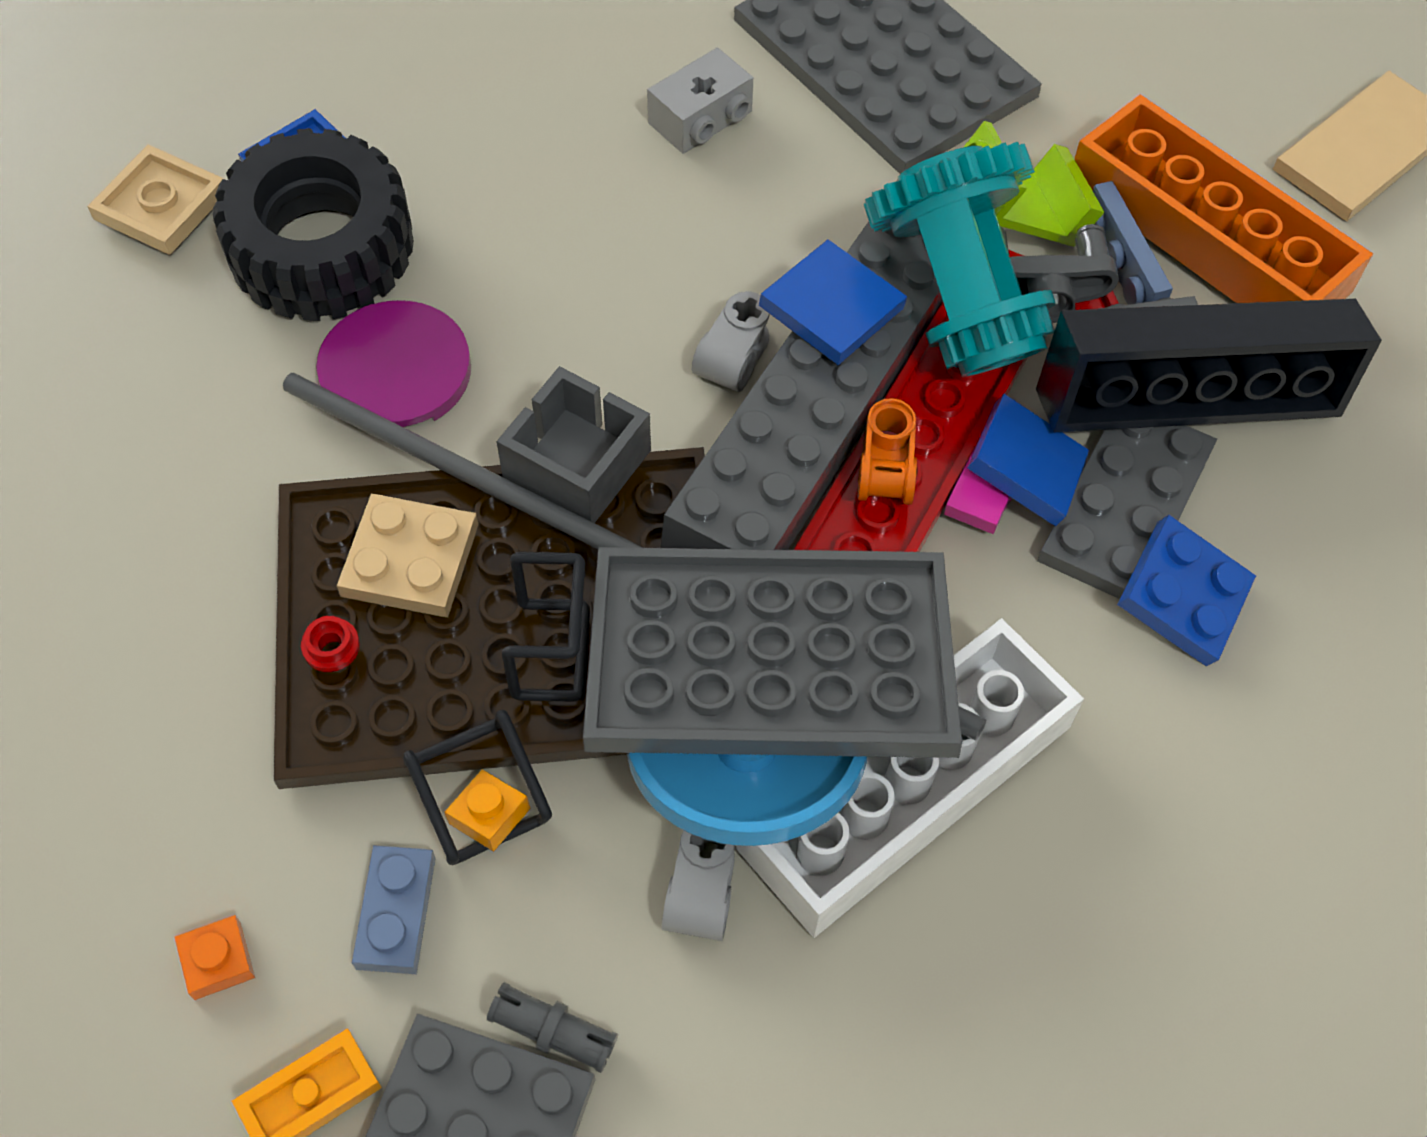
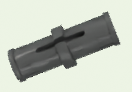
M506 982L500 986L498 990L500 997H494L487 1014V1021L495 1022L536 1041V1049L546 1054L553 1049L595 1068V1071L599 1073L603 1072L607 1064L606 1059L610 1058L617 1041V1033L609 1032L568 1013L569 1006L559 1001L555 1002L552 1006L510 987V984Z

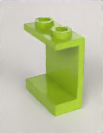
M984 121L964 147H985L989 145L991 149L1002 142L992 123ZM1054 144L1034 168L1035 173L1030 174L1031 178L1022 181L1023 184L1018 186L1019 194L994 210L1001 227L1075 247L1077 231L1085 225L1095 224L1105 212L1069 149Z

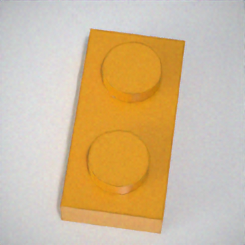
M347 1028L232 1100V1103L250 1137H307L382 1087L353 1035Z

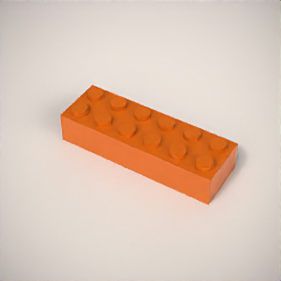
M1141 94L1079 141L1074 159L1092 191L1096 184L1113 181L1144 237L1236 303L1346 299L1353 293L1373 256V253Z

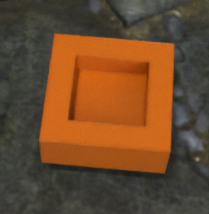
M236 915L175 936L187 991L194 1000L255 978L242 925Z

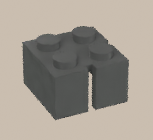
M559 366L531 399L533 411L525 407L496 441L502 477L595 523L651 451L650 413L608 392L603 398L605 430L601 429L600 427L603 423L600 387Z

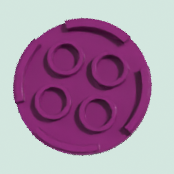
M404 300L371 304L343 318L331 329L322 342L316 365L320 386L402 427L415 425L430 418L436 421L444 416L463 396L471 375L469 347L464 333L457 323L447 314L430 305Z

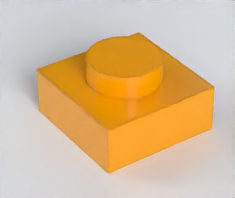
M482 769L445 810V815L451 826L494 852L531 807L525 794Z

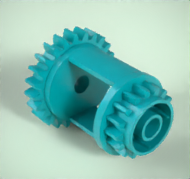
M1005 142L991 149L989 145L985 147L969 146L931 157L902 172L898 176V181L887 183L884 185V189L872 192V196L866 198V203L863 204L871 229H874L875 232L879 230L886 232L892 229L895 237H910L922 234L949 321L927 331L926 337L930 347H940L946 368L958 367L961 377L987 372L1036 355L1048 349L1045 338L1055 331L1048 309L1056 305L1052 290L1022 295L994 210L1017 196L1020 192L1018 186L1023 184L1022 181L1031 178L1030 174L1035 173L1025 143L1019 145L1018 142L1007 145Z

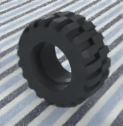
M311 128L297 129L296 135L285 137L283 133L271 136L269 139L270 143L262 147L257 143L245 152L246 159L243 161L237 159L226 172L228 180L223 179L220 182L215 194L217 202L213 207V221L236 283L243 292L250 294L253 302L262 308L270 309L273 306L275 314L292 319L295 314L302 315L305 321H320V316L332 315L335 320L348 316L347 311L357 307L361 309L374 304L373 298L379 294L384 297L395 287L394 277L400 279L404 275L409 265L408 257L413 253V229L401 177L396 167L389 164L388 157L379 149L373 146L369 148L366 141L351 134L348 139L344 138L342 133L337 130L324 129L323 133H313ZM335 210L354 216L342 229L323 238L292 240L278 235L287 223L309 212Z

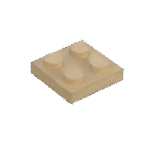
M147 144L87 207L94 220L171 255L213 209L217 202L215 194L220 182L224 178Z
M371 493L337 584L340 596L448 618L478 528L476 513Z

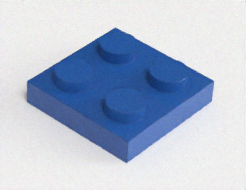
M1167 515L1157 522L1117 605L1200 663L1208 666L1220 659L1256 575L1175 518Z

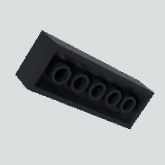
M1356 298L1061 310L1039 376L1036 392L1053 432L1342 417L1382 340Z

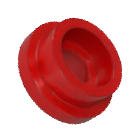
M324 616L314 620L307 627L301 640V651L306 662L312 668L322 672H335L347 667L354 661L360 649L359 636L353 625L335 616ZM330 642L341 643L334 650L322 651L324 646Z

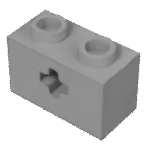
M717 47L647 89L648 124L684 154L695 146L707 142L713 135L732 123L743 120L747 114L752 112L754 77Z

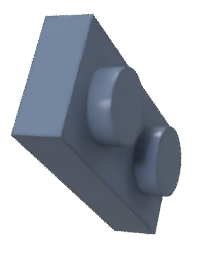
M373 845L352 964L356 970L417 975L436 859L433 850Z

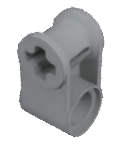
M750 291L739 292L726 302L725 307L710 331L703 336L697 346L692 361V373L737 392L744 389L756 363L769 343V331L766 324L770 314L759 306L760 295L758 293Z
M683 830L674 875L670 878L662 919L663 931L723 941L731 899L732 886L730 885L734 868L735 845L706 840ZM705 843L716 844V849L713 850L711 858L704 859L700 857V851H703Z

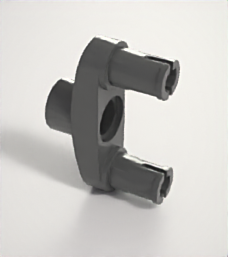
M1085 225L1077 231L1075 244L1078 255L1010 257L1022 295L1052 290L1056 302L1055 306L1048 309L1052 323H1057L1061 310H1074L1076 308L1075 303L1104 297L1119 282L1116 261L1109 255L1105 231L1100 225ZM1000 227L1008 250L1006 231Z

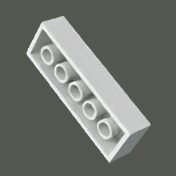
M1002 618L954 655L958 705L986 719L984 729L976 741L961 734L962 747L959 758L867 757L865 771L857 790L848 803L829 821L809 833L788 841L758 846L736 845L737 851L813 938L823 932L1071 727L1084 698Z

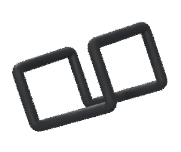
M516 552L511 556L510 564L519 606L528 610H569L570 622L568 647L513 645L507 646L502 650L501 655L509 693L512 698L521 701H578L585 693L590 607L583 600L585 560L577 553ZM522 563L573 565L571 599H529ZM576 656L574 690L520 689L514 658L569 659Z
M499 710L494 719L417 753L408 750L403 754L404 764L410 772L449 865H456L489 849L476 842L457 851L422 771L421 763L502 728L539 814L519 822L502 843L545 824L552 817V811L510 716L505 710Z

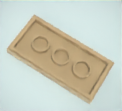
M1387 71L1280 155L1275 162L1273 170L1347 222L1427 156V95L1391 71Z

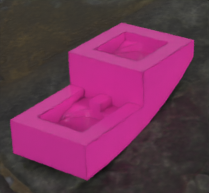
M972 453L946 504L944 515L994 534L1007 504L1012 498L967 468L972 458Z

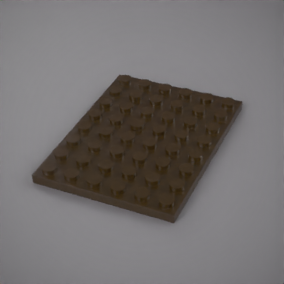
M704 447L649 452L595 524L643 548H661L664 514L705 457ZM501 465L481 466L502 477ZM442 470L279 484L274 782L278 789L411 776L403 760V754L406 751L411 750L417 753L494 719L499 710H505L509 714L531 764L627 755V753L584 752L583 733L598 549ZM371 493L476 513L478 528L448 618L340 596L337 584ZM516 552L577 553L585 560L583 600L590 607L585 693L578 701H521L512 698L509 693L501 655L502 650L507 646L513 645L568 647L570 622L569 610H528L519 606L510 564V558ZM522 563L529 599H571L573 565ZM324 616H335L348 621L356 629L360 640V649L354 661L347 667L335 672H322L312 668L306 662L301 651V640L307 627L314 620ZM330 642L324 646L322 651L334 650L341 643ZM576 656L569 659L514 658L520 689L574 690ZM500 728L421 763L420 766L424 775L518 766L503 730Z

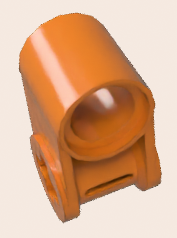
M894 398L883 399L876 402L870 408L863 441V452L860 459L857 500L866 501L869 496L899 498L906 505H912L917 469V459L914 457L916 417L910 405L902 400ZM881 431H891L897 435H888Z

